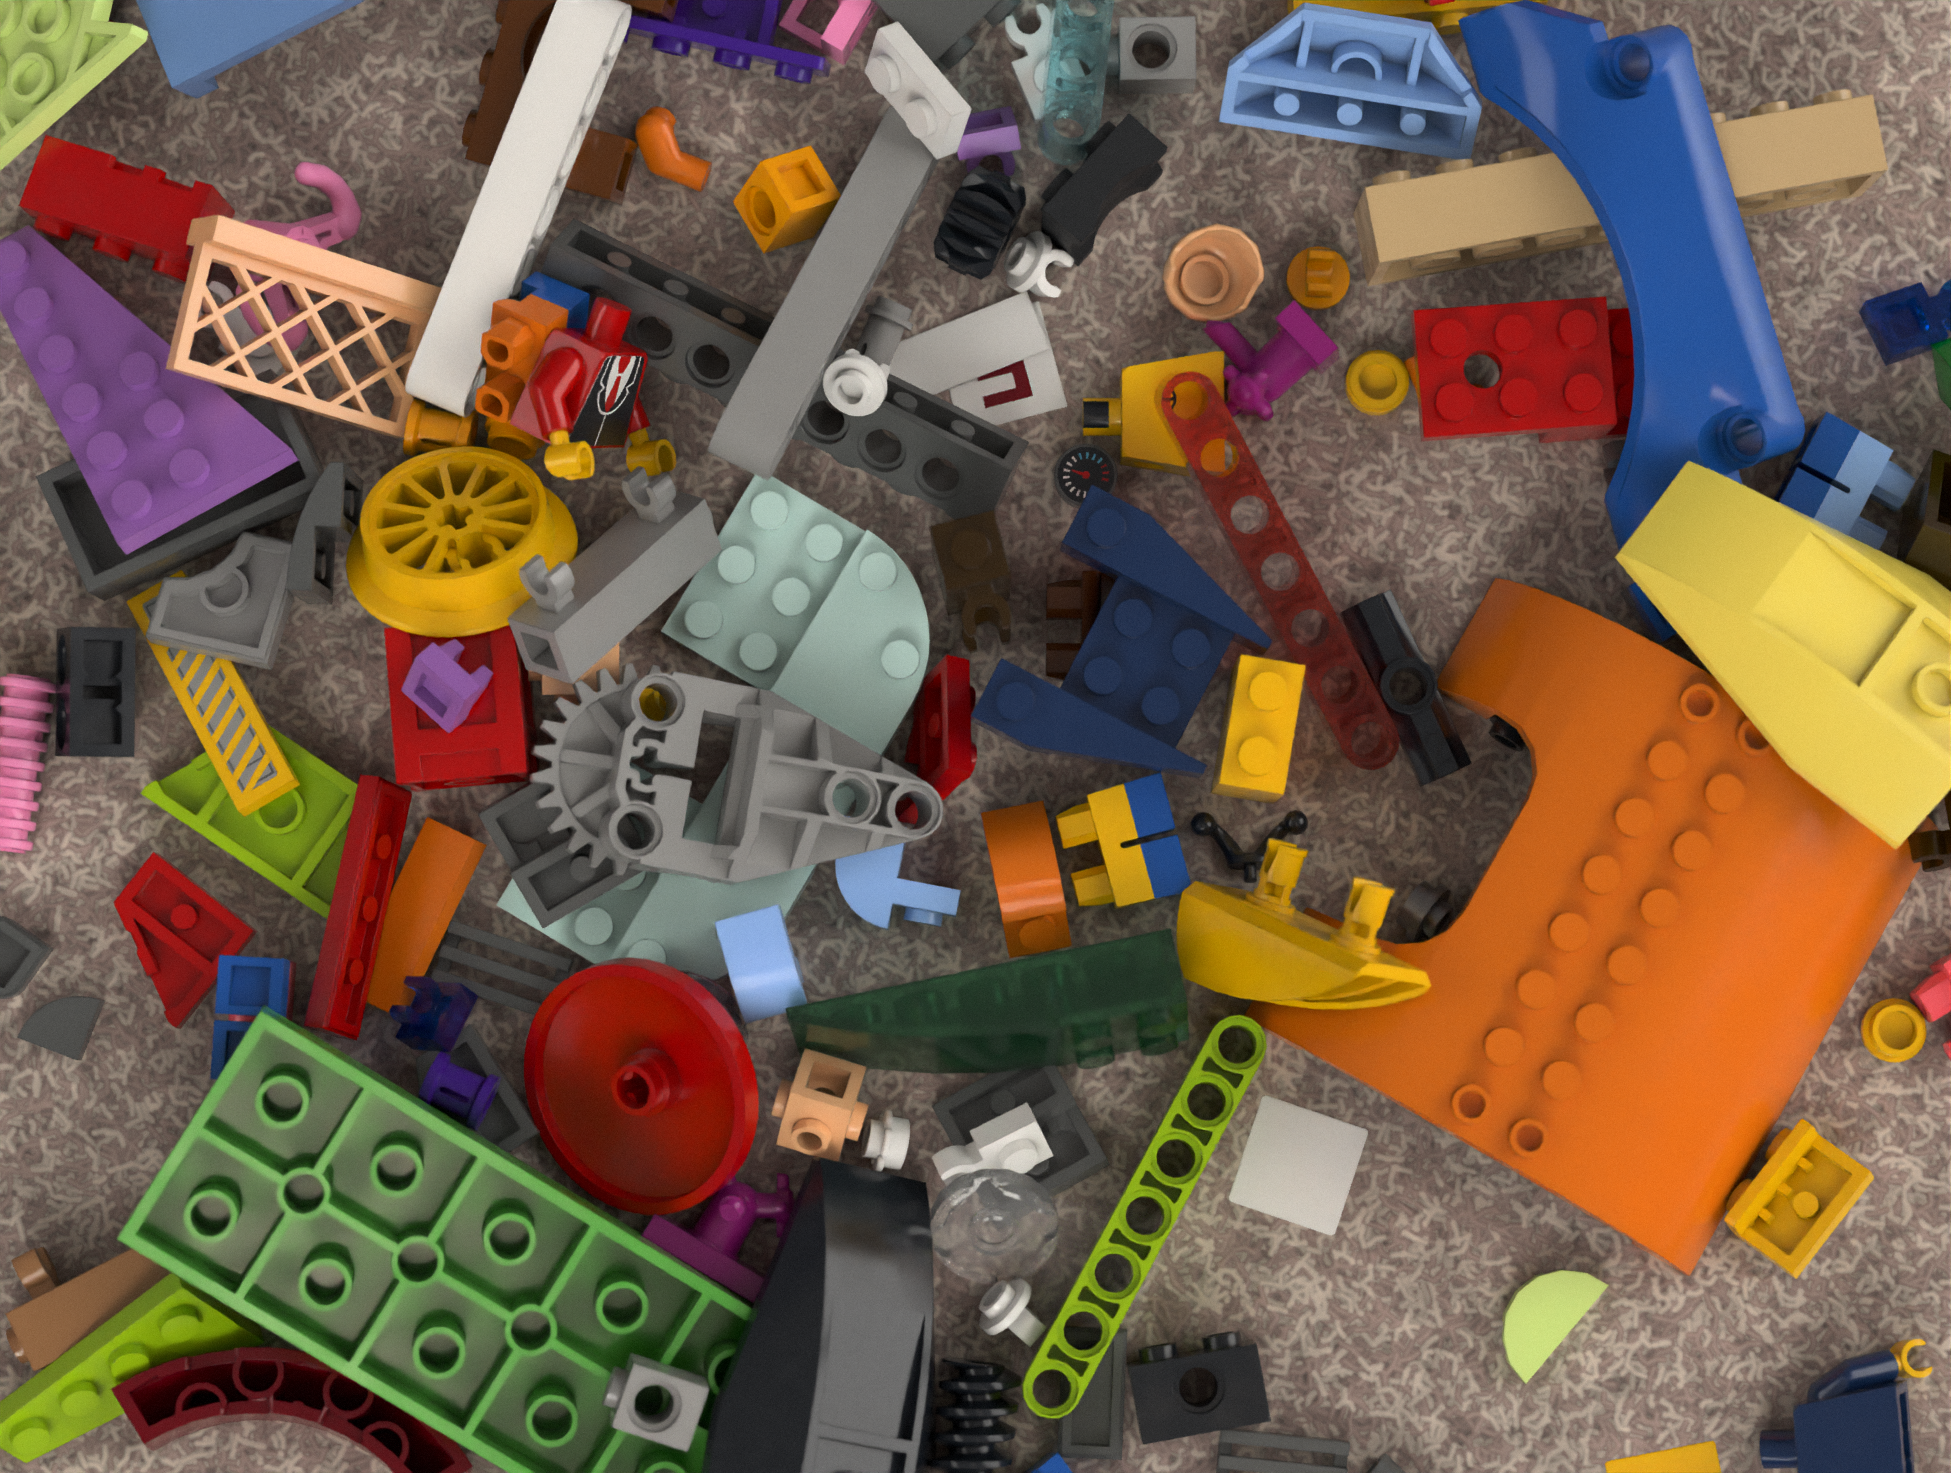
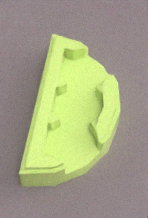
M1559 1269L1534 1275L1514 1292L1503 1312L1502 1342L1507 1363L1523 1383L1526 1384L1609 1285L1586 1272Z

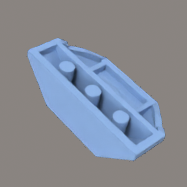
M1304 2L1229 61L1219 122L1459 160L1471 158L1482 110V99L1432 22Z

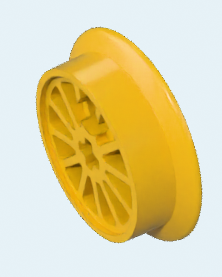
M460 446L438 449L415 456L401 463L385 474L371 489L362 506L360 524L354 531L349 543L346 558L347 579L359 603L371 615L391 627L431 637H460L481 634L509 625L507 618L532 597L521 582L519 569L536 554L543 556L548 571L553 569L559 562H565L568 565L576 558L578 550L577 529L566 505L550 489L543 486L536 473L518 458L498 450L483 447ZM426 563L422 569H417L418 567Z

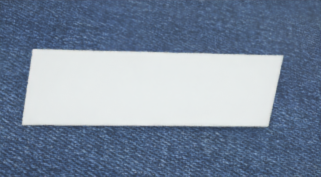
M1025 291L900 341L890 363V374L935 395L1050 348L1028 293Z

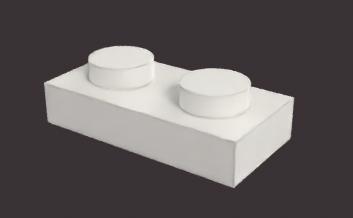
M898 21L879 28L864 72L870 79L872 86L888 100L906 122L910 132L923 142L937 160L957 152L972 108Z

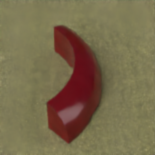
M278 1347L234 1348V1350L209 1352L193 1357L186 1356L143 1371L111 1388L142 1442L152 1451L195 1431L225 1423L250 1420L282 1421L324 1430L345 1439L372 1455L392 1473H471L474 1468L456 1441L305 1351Z

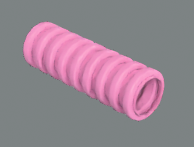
M6 674V676L0 677V686L4 687L3 696H0V851L25 854L26 851H32L33 842L27 841L28 832L35 831L36 823L30 821L31 812H37L39 809V803L34 802L33 799L34 792H40L42 789V783L36 782L37 772H44L45 763L39 762L40 752L45 753L48 749V744L42 742L43 733H49L51 729V724L46 723L45 719L46 713H53L54 705L48 703L49 694L56 693V684L51 683V680L45 678Z

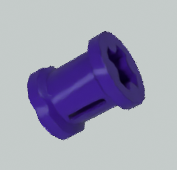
M440 1051L427 1072L418 1098L429 1105L434 1104L465 1118L467 1127L477 1130L490 1109L501 1078L494 1074H490L486 1078L452 1063L451 1055Z

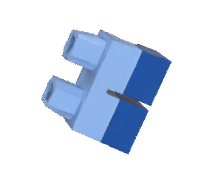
M1825 412L1813 422L1788 470L1790 473L1784 477L1773 500L1879 550L1888 531L1859 516L1868 498L1895 512L1900 509L1916 479L1897 464L1889 461L1893 452L1891 448L1831 413Z

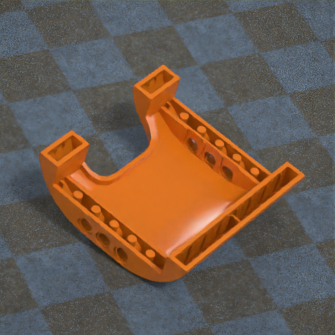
M1495 578L1438 676L1437 689L1439 693L1486 720L1496 714L1516 728L1530 750L1533 776L1522 806L1462 911L1445 931L1420 943L1395 944L1376 938V944L1381 947V951L1425 971L1431 987L1422 996L1390 1005L1360 1009H1309L1252 1000L1244 1016L1252 1018L1263 1030L1297 1050H1305L1633 1240L1632 1244L1685 1275L1690 1276L1727 1211L1726 1204L1729 1197L1745 1179L1919 870L1921 862L1914 863L1912 861L1908 838L1901 846L1894 849L1792 770L1713 675L1651 640L1586 608L1531 586ZM1927 815L1909 836L1920 832L1938 830V828ZM1306 907L1303 911L1304 914L1337 930L1343 926V922Z

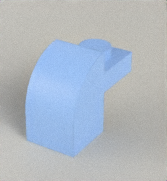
M906 843L835 860L836 878L844 899L862 919L876 927L889 930L893 906L905 908L903 920L941 927L943 915L956 917L961 890L899 878Z
M777 904L714 922L733 990L746 1024L808 1007L802 984L804 979L798 958L794 956L781 906Z

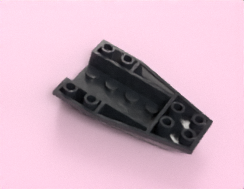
M813 1157L714 1402L701 1473H933L930 1459H934L936 1455V1441L933 1440V1433H936L934 1275L932 1228L926 1182L821 1157Z

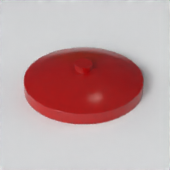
M631 957L616 958L592 965L565 979L551 991L536 1012L530 1026L524 1053V1082L528 1105L534 1123L540 1131L539 1135L548 1151L565 1173L581 1188L602 1202L620 1210L643 1215H665L680 1212L702 1202L726 1186L737 1174L748 1156L756 1133L759 1109L756 1074L746 1043L735 1022L719 1001L701 984L685 973L657 961Z

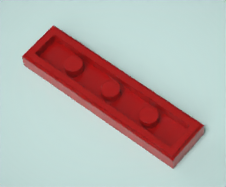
M360 774L304 1022V1026L337 1038L356 1041L360 1033L412 798L411 791L379 776Z

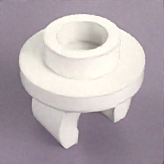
M1034 231L1027 237L1018 238L1009 248L1004 260V269L1007 271V284L1018 292H1025L1029 289L1037 296L1059 297L1061 290L1049 284L1046 280V267L1049 263L1059 267H1072L1074 259L1066 251L1052 249V241L1048 235L1040 231Z
M849 349L844 355L833 360L826 369L823 377L825 395L835 408L845 414L852 416L871 414L880 407L886 397L890 366L884 363L878 366L870 358L860 355L859 351Z
M1022 1278L1013 1279L1008 1283L1005 1280L997 1282L986 1292L980 1302L979 1310L982 1314L979 1326L988 1335H996L1008 1327L1031 1347L1047 1329L1046 1325L1039 1320V1317L1026 1306L1030 1299L1032 1288Z

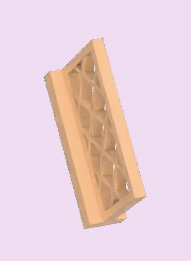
M220 215L192 219L186 244L194 246L166 369L396 439L404 438L407 416L414 400V396L407 394L405 391L407 376L442 288ZM211 261L229 267L242 290L241 293L219 306L216 305L206 286ZM249 274L264 279L254 284ZM276 283L288 286L300 308L298 312L278 324L274 322L259 294ZM307 292L321 296V298L312 302ZM248 301L264 332L239 347L223 315ZM337 301L345 304L357 328L333 342L318 311ZM202 306L206 314L198 318L200 307ZM365 311L377 314V316L369 320ZM306 319L322 350L297 364L281 334ZM393 319L411 326L405 351L390 360L375 329ZM211 323L227 355L211 365L189 360L194 333ZM363 338L378 368L355 382L339 351ZM267 342L271 343L286 371L269 383L257 380L245 358L247 354ZM327 359L343 390L324 401L315 398L303 374ZM233 364L238 374L223 369ZM401 366L400 374L398 375L395 369ZM384 377L394 396L389 420L373 416L360 391ZM292 382L296 392L281 387ZM348 399L353 409L341 406L339 404Z

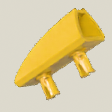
M1268 838L1267 849L1258 875L1260 881L1258 887L1254 888V891L1200 881L1193 882L1182 891L1176 931L1180 966L1185 979L1213 991L1241 999L1266 1001L1278 1005L1309 1009H1360L1390 1005L1422 996L1431 987L1425 971L1381 951V947L1376 944L1377 939L1375 935L1377 929L1382 926L1390 898L1395 891L1394 888L1382 886L1383 883L1354 876L1351 882L1353 885L1343 913L1345 920L1343 926L1339 927L1338 930L1295 910L1296 907L1290 904L1291 898L1289 897L1292 888L1296 887L1304 859L1309 852L1307 849L1297 848L1296 844Z

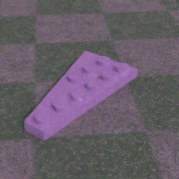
M27 225L0 240V311L117 544L126 555L298 461V458L288 445L216 384L167 370L166 365L171 346L31 226Z

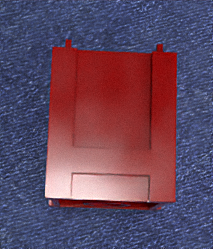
M510 625L481 634L460 637H431L405 632L394 627L384 628L396 784L408 785L411 787V791L418 792L530 782V775L540 771L539 758L531 754L532 747L538 746L533 682L528 681V670L525 668ZM456 639L465 647L457 662L461 668L468 674H472L479 667L485 665L493 672V675L484 692L470 709L467 718L453 731L448 733L404 694L401 689L418 654L433 642L440 647Z

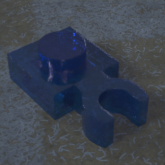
M1951 280L1945 282L1938 293L1932 297L1928 296L1922 282L1864 302L1859 310V314L1885 366L1931 351V344L1943 341L1949 337L1946 330L1951 331Z

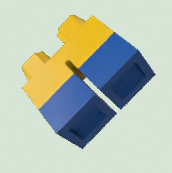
M1161 772L1088 794L1085 798L1086 803L1076 805L1055 816L1063 850L1097 841L1103 865L1070 874L1079 907L1102 906L1114 903L1115 909L1138 903L1181 895L1182 891L1191 885L1178 834L1127 848L1121 847V844L1172 832L1176 828Z

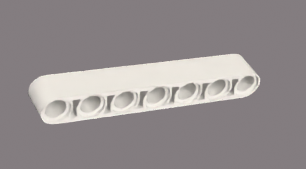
M619 0L556 1L411 364L405 385L407 394L464 418L468 417L474 410L477 388L485 384L487 363L480 351L482 333L490 329L493 302L502 299L520 300L522 281L530 275L625 38L631 19V5Z

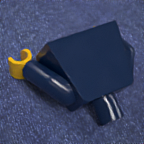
M1922 1339L1901 1340L1895 1343L1890 1351L1884 1349L1845 1359L1813 1381L1809 1386L1807 1399L1793 1407L1794 1429L1761 1431L1759 1445L1763 1468H1798V1473H1915L1907 1380H1896L1898 1376L1902 1378H1923L1930 1375L1932 1366L1913 1370L1907 1362L1908 1351L1914 1346L1926 1345V1342Z

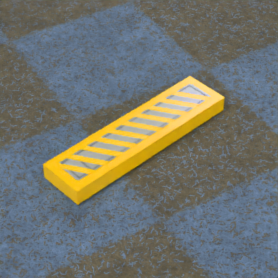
M180 570L169 577L188 576ZM162 581L126 601L144 636L150 623ZM146 638L239 813L246 817L301 785L235 662L153 644Z

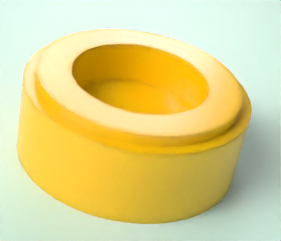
M1385 350L1367 351L1359 355L1351 363L1345 376V392L1350 403L1359 411L1368 415H1384L1396 409L1404 400L1409 389V374L1404 363L1393 353Z

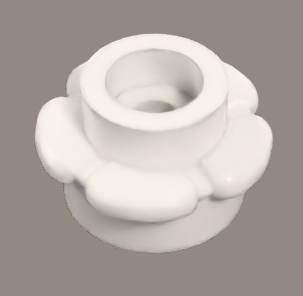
M889 1109L885 1110L878 1120L868 1119L862 1137L861 1155L862 1157L871 1158L873 1170L881 1172L883 1167L896 1170L901 1169L909 1143V1120L893 1117L892 1110Z

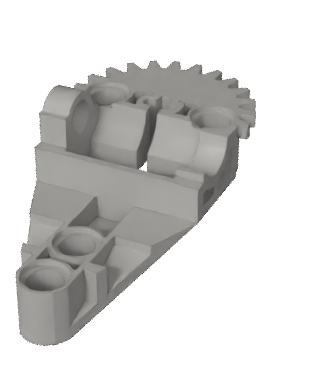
M633 663L624 664L619 685L616 684L606 668L596 671L597 693L581 679L572 684L579 705H575L561 697L557 698L553 705L563 718V723L542 720L538 727L554 740L553 745L533 746L531 750L532 755L548 762L549 768L531 774L530 782L551 786V792L536 801L535 805L537 809L558 808L560 812L547 827L548 831L554 833L570 827L573 833L565 850L571 854L586 843L590 844L588 866L597 868L603 859L607 857L612 860L613 875L623 876L626 869L631 868L652 873L683 875L712 883L731 885L922 839L931 835L939 827L943 817L942 800L939 793L930 784L776 693L675 671L669 674L660 673V666L657 665L650 666L646 676L638 679ZM645 688L658 691L666 702V713L661 721L648 719L641 711L639 698ZM702 723L734 727L714 844L682 838L691 780L659 774L639 782V772L635 769H630V761L641 757L643 754L644 765L650 768L684 770L694 768ZM838 783L849 786L856 796L857 806L850 817L840 814L833 804L832 794ZM901 795L909 797L918 809V819L912 829L904 827L895 815V805ZM623 815L635 817L643 826L644 839L637 850L625 847L618 838L617 825Z

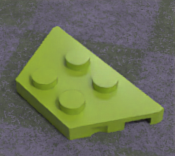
M269 725L301 785L246 817L238 812L207 752L192 759V763L160 781L155 780L146 785L140 793L328 919L358 784Z

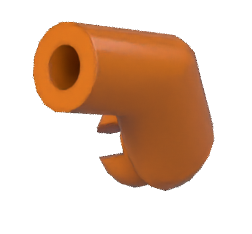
M655 106L649 108L637 120L635 126V139L647 168L657 176L702 192L711 172L712 162L680 151L674 134L675 116L664 107Z

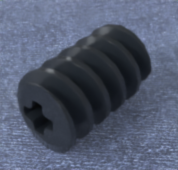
M943 1357L942 1362L958 1370L959 1377L939 1381V1388L955 1396L956 1402L936 1407V1414L952 1422L953 1428L933 1433V1440L949 1448L950 1453L946 1456L930 1459V1466L942 1473H996L993 1469L1011 1465L1013 1455L996 1446V1443L1014 1439L1016 1429L999 1420V1417L1017 1413L1019 1403L1002 1394V1391L1020 1387L1022 1377L1005 1368V1365L974 1359Z

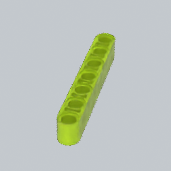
M1243 1015L1228 1016L1219 1021L1206 1036L1029 1364L1021 1384L1022 1396L1027 1406L1038 1416L1053 1419L1069 1414L1080 1401L1264 1058L1267 1048L1266 1035L1261 1026L1252 1018ZM1237 1028L1249 1035L1253 1050L1246 1062L1235 1064L1222 1057L1218 1041L1223 1031ZM1206 1084L1214 1087L1219 1092L1222 1098V1109L1215 1119L1205 1121L1198 1119L1191 1113L1187 1099L1193 1087ZM1167 1141L1183 1143L1188 1147L1192 1155L1190 1170L1182 1177L1173 1178L1167 1176L1160 1170L1157 1164L1158 1150ZM1146 1197L1152 1199L1161 1210L1162 1219L1160 1226L1149 1235L1135 1233L1126 1221L1127 1208L1136 1198ZM1108 1254H1116L1123 1257L1131 1269L1129 1283L1118 1292L1105 1291L1098 1285L1095 1279L1097 1263ZM1085 1311L1096 1317L1100 1324V1336L1092 1347L1078 1350L1067 1343L1064 1337V1326L1071 1315ZM1055 1369L1066 1375L1070 1390L1068 1397L1063 1403L1055 1407H1046L1036 1401L1032 1386L1039 1373Z

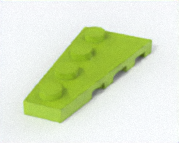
M171 1272L0 1401V1448L24 1463H28L124 1414L125 1412L111 1391V1388L143 1371L174 1359L186 1356L193 1357L209 1352L234 1350V1348L256 1347L264 1343L260 1326L255 1321Z

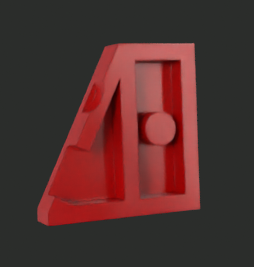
M947 654L924 678L921 690L915 701L913 726L908 738L904 760L906 763L918 765L916 776L930 784L939 793L942 801L972 775L977 761V747L974 742H971V714L975 708L976 691L970 685V660ZM907 797L904 801L897 800L895 815L898 821L915 825L918 819V809L915 803Z
M156 852L150 855L113 902L126 931L131 933L137 946V955L145 973L151 977L166 1009L164 1014L168 1022L178 1029L184 1026L217 984L219 955L239 956L258 932Z

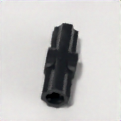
M1391 589L1342 611L1340 616L1374 687L1376 703L1386 713L1419 786L1427 785L1472 764L1437 689L1436 675L1429 664L1425 663ZM1407 672L1419 680L1422 693L1417 704L1404 705L1393 698L1389 689L1390 679L1393 674Z

